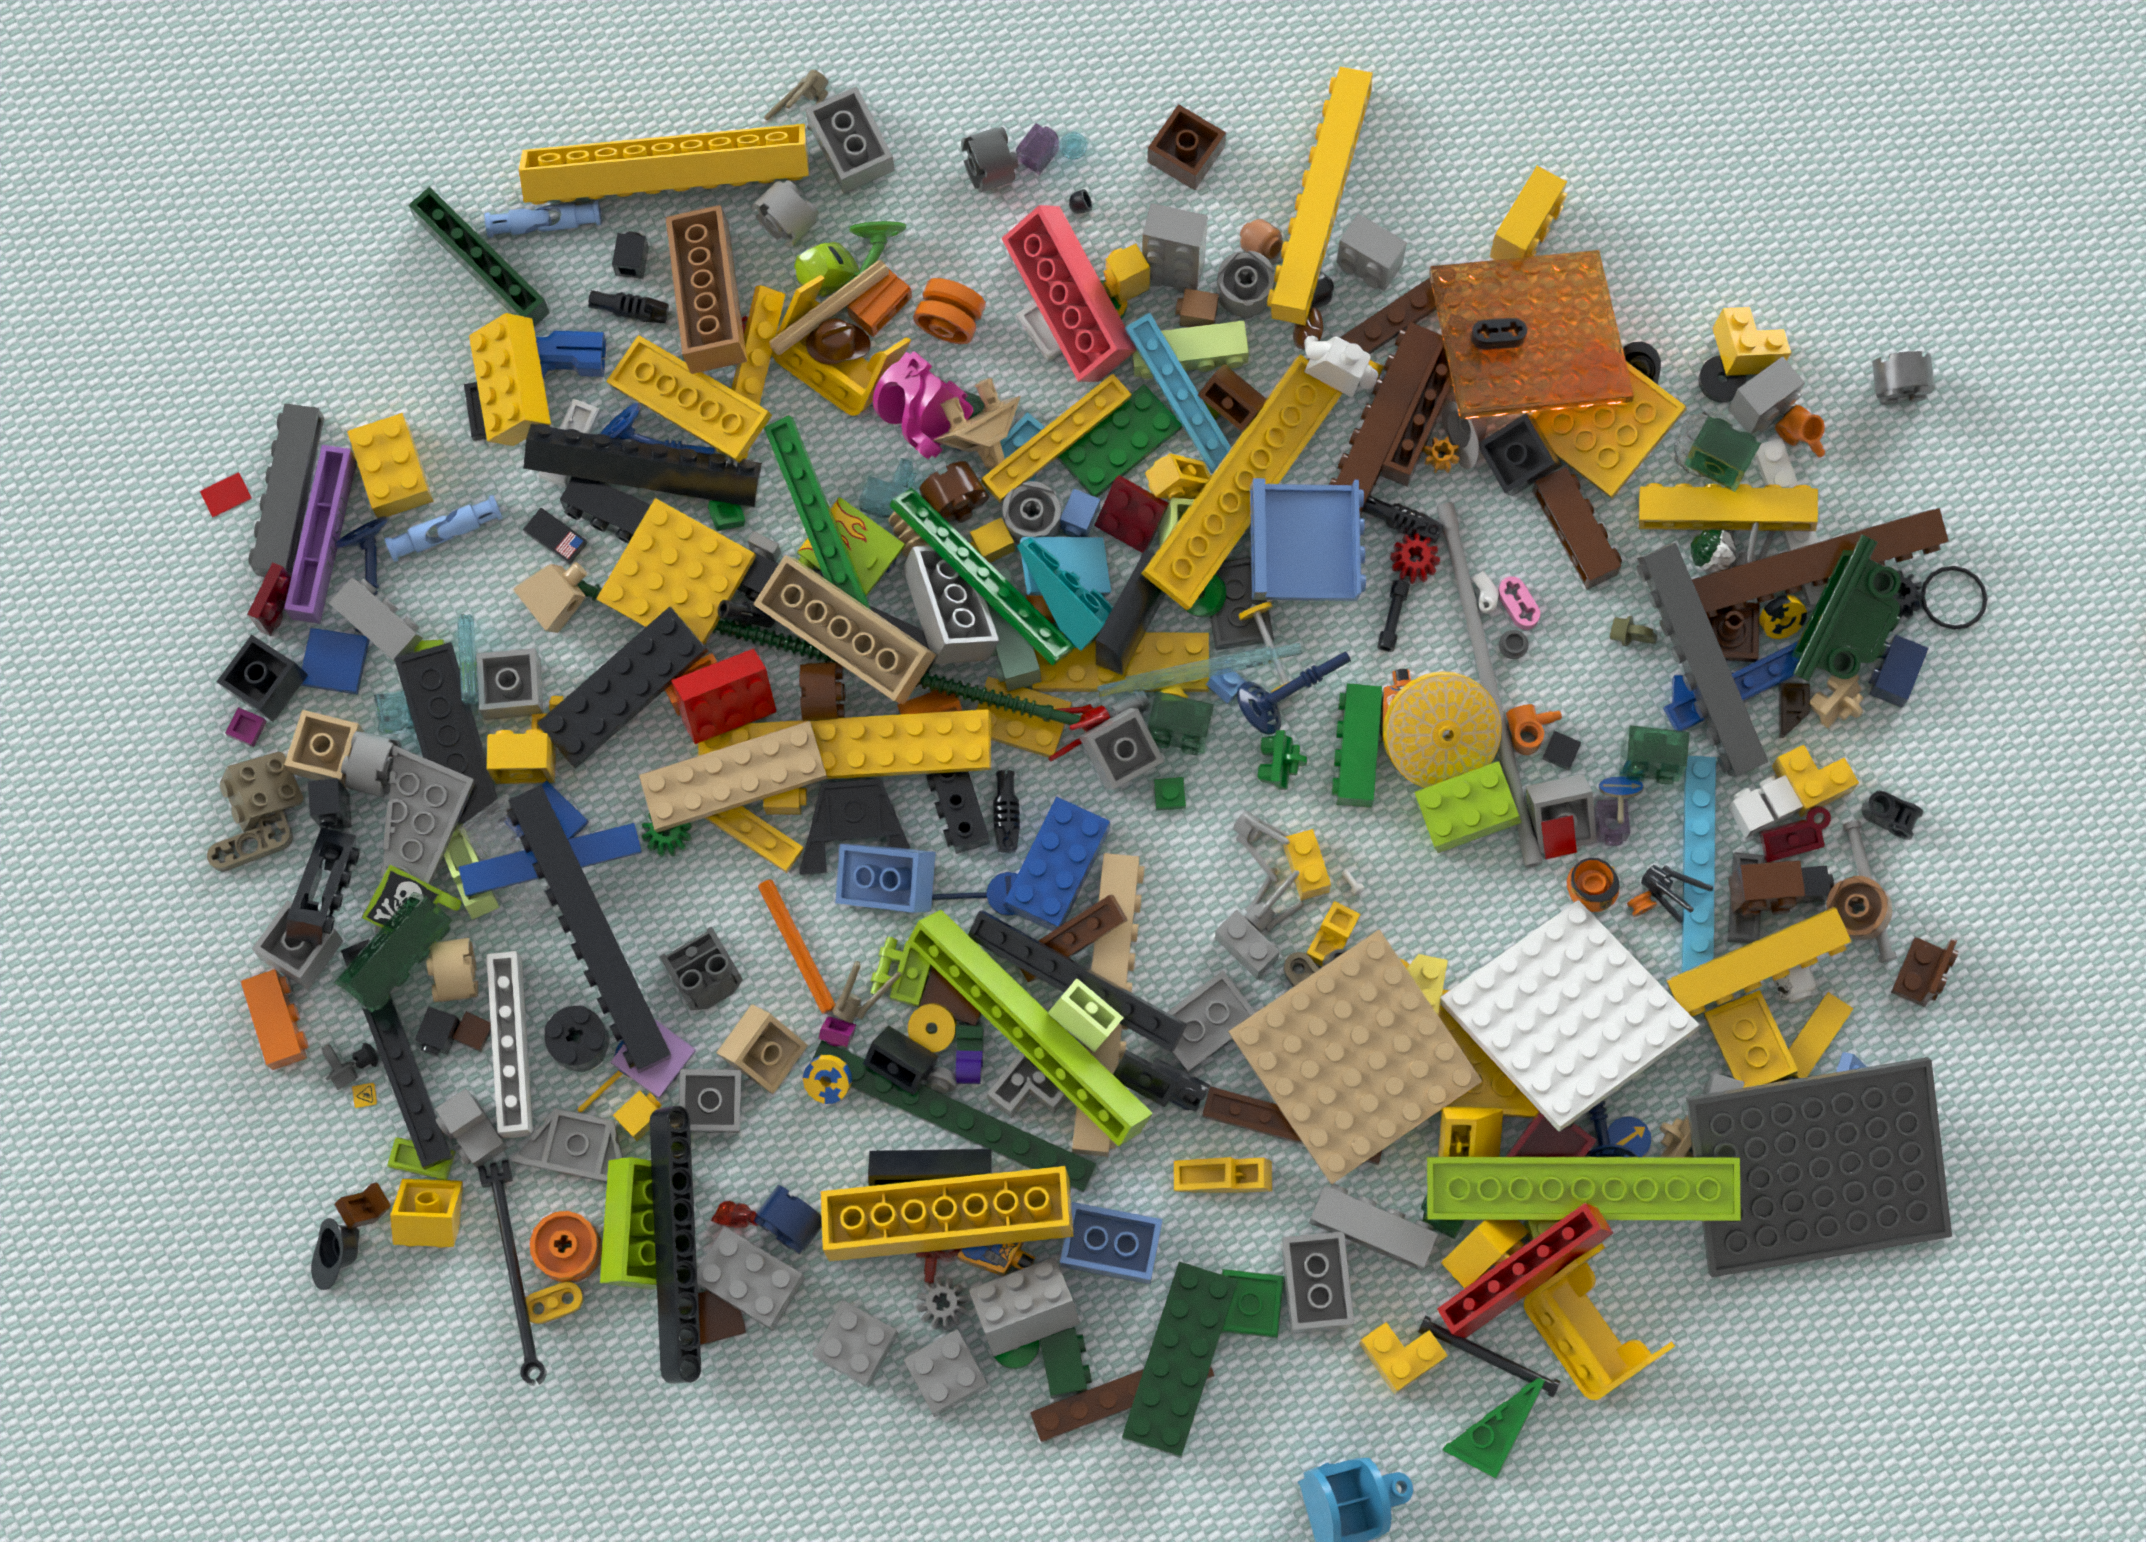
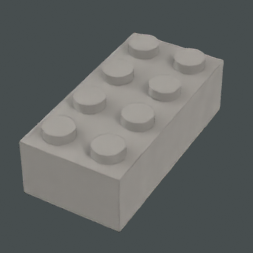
M1154 203L1150 204L1142 239V254L1150 266V285L1156 287L1166 285L1174 287L1175 290L1183 293L1185 288L1198 290L1205 263L1208 215Z
M931 546L913 547L903 565V570L929 650L937 654L933 659V663L988 661L999 639L986 600Z

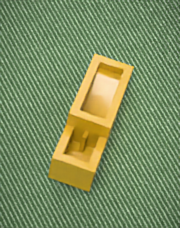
M1264 1157L1175 1160L1174 1191L1193 1193L1272 1192V1161Z

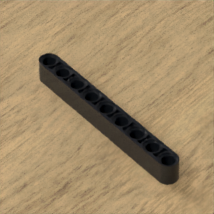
M677 1105L656 1109L652 1112L649 1121L660 1371L664 1381L669 1384L691 1383L696 1381L701 1374L690 1117L684 1107Z

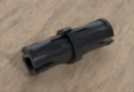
M722 600L718 606L720 618L736 620L745 626L754 624L771 628L775 623V619L750 602L741 604Z

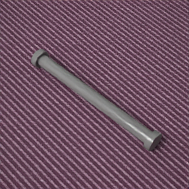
M1857 820L1843 824L1844 831L1848 832L1859 876H1865L1873 880L1859 830L1862 827L1861 822ZM1885 929L1876 937L1880 951L1878 956L1879 963L1897 959L1896 952H1892L1887 930Z

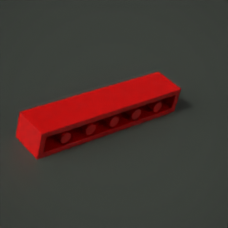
M1584 1203L1439 1306L1437 1310L1452 1335L1467 1338L1549 1280L1575 1259L1611 1236L1613 1231L1597 1207Z

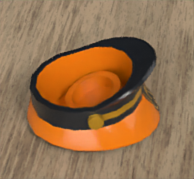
M1589 857L1578 862L1570 870L1567 877L1569 895L1573 902L1579 900L1590 912H1600L1608 909L1618 898L1619 878L1615 873V868L1600 858Z

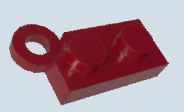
M1815 806L1808 811L1806 820L1760 831L1765 860L1772 862L1825 847L1822 830L1830 824V812L1822 806ZM1817 813L1823 814V820L1820 823L1814 822V816Z

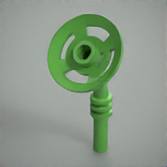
M874 221L859 223L849 227L850 233L870 239V244L873 245L859 272L855 271L854 277L851 276L849 278L850 281L878 261L885 248L884 244H887V238L905 231V223Z

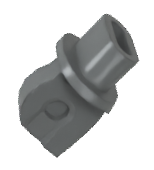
M330 1043L322 1047V1052L333 1069L325 1079L327 1081L331 1079L337 1090L359 1078L352 1068L355 1064L354 1061L342 1064Z

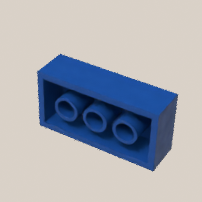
M1056 796L1004 901L1005 909L1050 931H1054L1065 924L1110 831V821Z

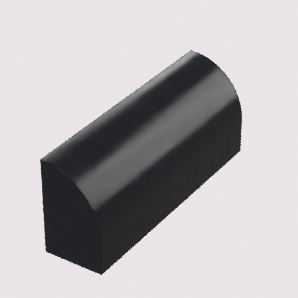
M1147 549L1142 554L1096 638V665L1123 675L1166 593L1141 574L1155 555V553Z

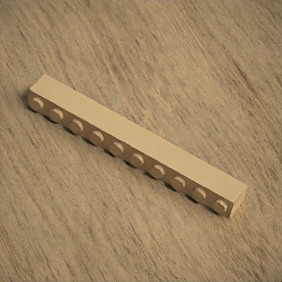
M1104 853L1099 901L1108 895H1114L1128 921L1094 942L1091 971L1132 993L1133 983L1127 982L1128 971H1134L1136 953H1130L1131 942H1137L1139 924H1133L1134 912L1140 913L1142 895H1136L1137 883L1143 884L1145 866H1139V856ZM1120 1023L1095 1052L1083 1044V1047L1111 1074L1114 1073L1119 1059L1122 1058L1126 1051V1042L1121 1041L1122 1030H1128V1028ZM1076 1107L1072 1153L1109 1157V1149H1115L1116 1144L1085 1113Z

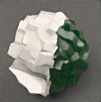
M1722 529L1704 530L1690 544L1691 557L1696 569L1707 574L1728 569L1729 565L1736 559L1733 554L1736 551L1734 541L1730 533Z

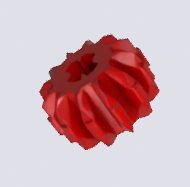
M1418 533L1415 534L1413 541L1407 535L1403 536V543L1396 542L1393 547L1395 552L1390 554V560L1395 562L1392 564V571H1401L1399 574L1400 580L1410 576L1411 584L1415 583L1416 577H1419L1423 583L1426 582L1427 574L1435 575V566L1440 563V558L1435 556L1438 553V547H1429L1430 537L1426 538L1423 542L1419 541L1420 535ZM1414 555L1420 557V560L1416 559V562L1410 560V557L1414 558Z

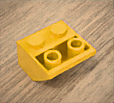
M1442 1107L1438 1157H1500L1503 1108Z

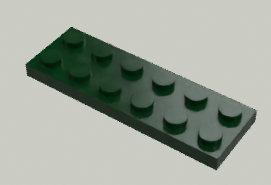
M1179 1261L1122 1435L1123 1440L1182 1459L1238 1283L1237 1279Z

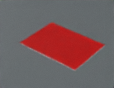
M239 472L200 491L212 518L252 499Z
M1573 815L1541 822L1545 860L1577 853Z

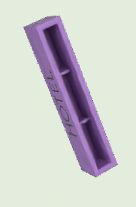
M328 445L321 446L284 610L292 620L321 623L337 552L335 543L340 539L357 464L351 449Z

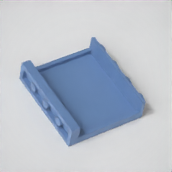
M1253 478L1250 486L1252 600L1358 601L1361 592L1366 590V575L1361 574V564L1365 563V546H1360V535H1364L1365 521L1364 518H1360L1359 507H1363L1364 491L1359 490V480H1354L1352 485L1265 484V479Z

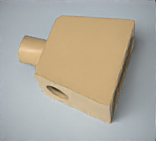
M574 562L567 570L562 566L550 564L517 585L513 590L545 631L558 633L585 599V594L577 584L587 575V572L577 562Z

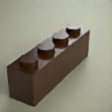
M1564 467L1535 481L1532 492L1585 588L1588 590L1617 576L1621 568L1622 559L1617 549L1611 548L1608 543V533L1602 523L1598 524L1593 516L1594 508L1588 498L1584 499L1579 491L1581 486L1575 474H1570L1567 467Z

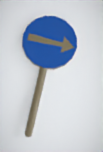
M1618 776L1602 780L1598 788L1604 795L1618 798L1617 822L1622 824L1624 820V798L1639 795L1642 793L1644 786L1637 779Z

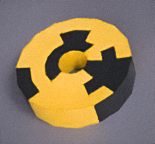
M1785 595L1777 597L1763 608L1759 617V624L1770 638H1787L1803 626L1807 619V610L1800 599L1795 596Z

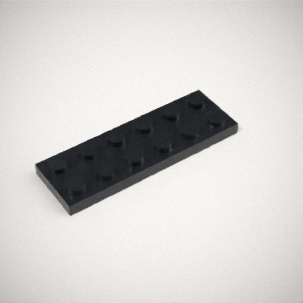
M669 606L537 724L544 733L548 734L553 744L574 768H577L672 684L671 680L683 675L709 650L675 610Z
M452 642L394 658L423 758L476 780L457 825L502 812L492 777L487 770V760Z

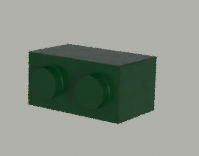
M1073 1327L1041 1338L1040 1344L1051 1399L1087 1391L1086 1384L1092 1383L1089 1364L1082 1365L1080 1353L1086 1352L1083 1334L1077 1335L1076 1329Z

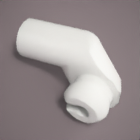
M1483 570L1472 579L1480 589L1479 610L1485 614H1490L1497 607L1499 591Z

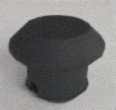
M363 1043L362 1049L353 1052L352 1058L356 1061L357 1068L362 1069L370 1064L374 1067L377 1066L378 1057L371 1044Z

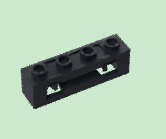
M326 828L320 829L286 918V937L322 945L325 935L332 933L335 922L333 913L334 911H340L343 901L342 889L349 887L352 871H349L351 865H357L360 855V848H356V835ZM325 859L324 870H329L331 873L322 895L321 910L318 911L319 902H315L313 899L322 877V863Z

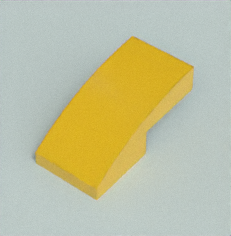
M1334 901L1306 954L1314 963L1323 967V959L1327 954L1336 949L1344 948L1361 914Z

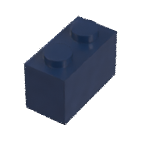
M1895 634L1890 643L1886 642V649L1880 657L1883 659L1880 668L1874 667L1868 684H1871L1872 688L1869 695L1903 708L1910 697L1929 648Z

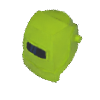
M837 242L822 243L808 249L796 257L794 264L796 277L801 286L819 275L825 278L818 293V296L821 297L835 293L846 285V281L850 282L849 278L851 276L854 277L855 271L859 272L858 265L853 256Z

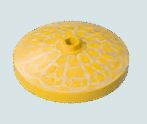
M1446 671L1422 675L1405 685L1390 703L1383 724L1384 746L1390 761L1405 778L1424 788L1491 764L1498 751L1502 733L1498 707L1487 690L1465 675ZM1450 730L1449 734H1446V736L1443 738L1442 735L1444 731Z

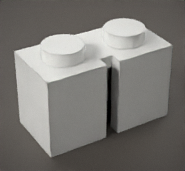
M1775 775L1759 783L1760 789L1750 791L1749 788H1746L1733 796L1734 800L1728 808L1745 839L1797 814L1803 807L1786 775L1778 779Z

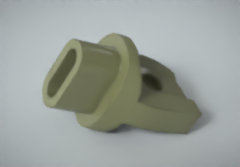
M1628 616L1627 619L1615 617L1610 632V639L1622 641V646L1625 647L1632 640L1656 644L1658 637L1653 632V629L1634 625L1632 616Z

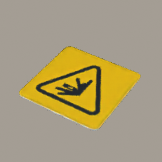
M374 1083L352 1086L355 1108L377 1104Z

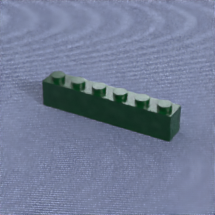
M430 186L408 205L414 219L507 311L514 315L532 318L534 327L550 313L545 299Z

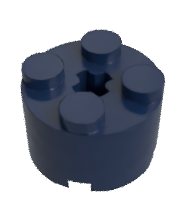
M778 1184L757 1211L753 1221L765 1231H769L777 1236L775 1239L785 1247L800 1254L806 1250L821 1230L822 1216L799 1197L793 1195L791 1197L788 1194L789 1190Z

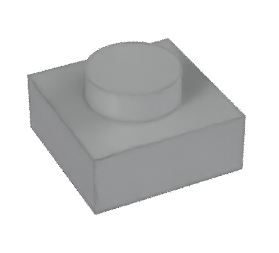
M755 531L752 532L747 540L752 552L774 562L777 561L781 554L778 543Z

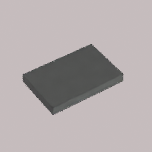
M1251 557L1224 561L1215 574L1220 576L1225 583L1226 600L1222 608L1216 614L1210 616L1216 651L1265 643L1255 618L1252 617L1240 621L1238 616L1245 610L1250 609L1252 604L1257 606L1267 602V600H1252ZM1268 610L1262 613L1261 616L1272 641H1274Z

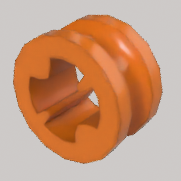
M1650 891L1642 893L1626 903L1628 907L1633 908V917L1642 915L1658 905L1656 901L1651 900L1652 893Z

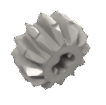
M936 1277V1287L934 1289L928 1282L924 1284L925 1289L929 1292L928 1295L924 1293L917 1294V1298L926 1303L917 1305L916 1309L919 1312L927 1311L921 1317L924 1323L933 1317L931 1324L933 1329H937L939 1321H943L944 1329L949 1330V1319H952L957 1325L961 1323L956 1312L967 1314V1309L958 1304L968 1302V1297L965 1295L957 1296L963 1290L961 1284L951 1290L953 1285L952 1278H948L945 1286H942L940 1277ZM941 1296H945L948 1304H950L947 1309L943 1307L944 1311H939L937 1304L934 1303L937 1298L941 1300Z

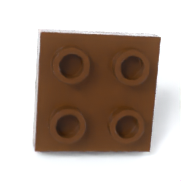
M1746 602L1747 607L1730 611L1729 606L1718 609L1719 615L1708 618L1726 661H1758L1760 603Z

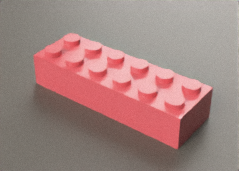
M1037 206L1001 238L1078 382H1099L1137 350L1126 333L1125 325L1060 206Z

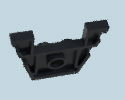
M881 778L821 783L800 866V875L827 873L825 842L887 837V847L910 849Z

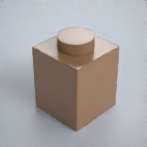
M1185 288L1183 298L1177 299L1175 315H1180V326L1196 327L1215 324L1219 294Z

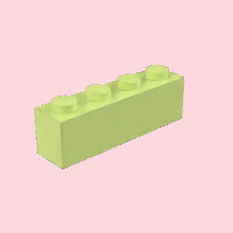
M1244 321L1161 331L1185 372L1197 369L1200 372H1208L1215 369V367H1221L1223 364L1229 368H1238L1248 363L1249 349ZM1136 350L1131 355L1134 377H1141L1143 379L1154 378Z

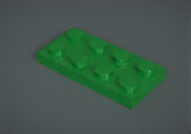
M1143 384L1132 393L1131 398L1059 455L1057 459L1091 496L1097 498L1112 486L1118 475L1123 477L1181 430L1182 424L1152 391Z

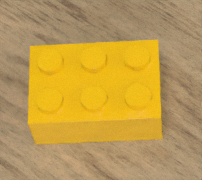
M1536 166L1495 233L1489 257L1518 273L1524 264L1529 266L1537 253L1536 248L1539 242L1543 243L1550 232L1551 228L1549 227L1553 219L1556 221L1564 208L1563 203L1568 195L1564 192L1567 181Z
M403 413L347 431L371 508L377 518L389 517L434 502L409 424Z

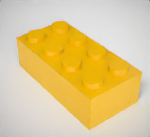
M505 313L470 334V346L487 441L515 446L526 439L531 424H546L550 426L551 421L532 318Z

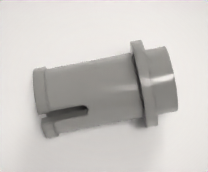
M1135 689L1133 690L1134 694L1116 703H1112L1111 707L1115 715L1129 708L1146 711V707L1150 706V703L1143 689L1140 691Z

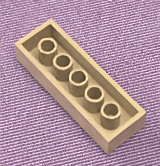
M787 555L783 557L753 604L898 703L905 704L937 655L803 563Z

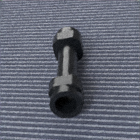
M1394 580L1389 596L1392 600L1384 631L1380 632L1377 648L1380 650L1393 652L1398 637L1395 633L1403 601L1407 600L1410 584L1405 581Z

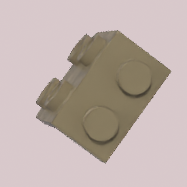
M275 752L229 765L220 781V789L225 798L228 797L232 806V817L237 824H240L243 832L255 829L260 817L299 806L304 800L293 773H290L284 765L286 757L282 752Z

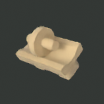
M1857 674L1849 679H1840L1831 675L1828 679L1827 687L1834 693L1827 697L1821 692H1817L1810 700L1811 709L1820 716L1821 724L1828 729L1838 717L1846 720L1849 715L1856 718L1862 715L1863 709L1859 704L1864 698L1859 694L1861 687L1857 682L1859 680Z
M1688 1115L1684 1121L1676 1118L1672 1125L1663 1122L1659 1129L1665 1136L1660 1143L1666 1148L1660 1157H1693V1154L1688 1151L1692 1146Z

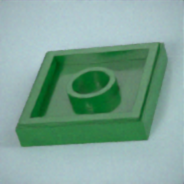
M1223 1269L1222 1275L1237 1279L1238 1283L1222 1332L1278 1338L1284 1276Z

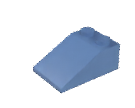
M840 844L835 903L912 913L931 911L936 852Z

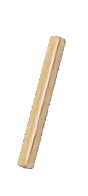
M881 260L875 262L770 340L771 349L777 355H781L816 329L822 322L832 317L887 276L889 270L886 264Z

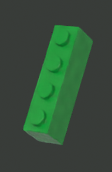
M1347 683L1345 693L1340 692L1338 710H1344L1343 721H1337L1336 738H1341V749H1335L1334 767H1339L1338 778L1333 777L1332 795L1337 796L1336 805L1372 808L1375 792L1382 686Z

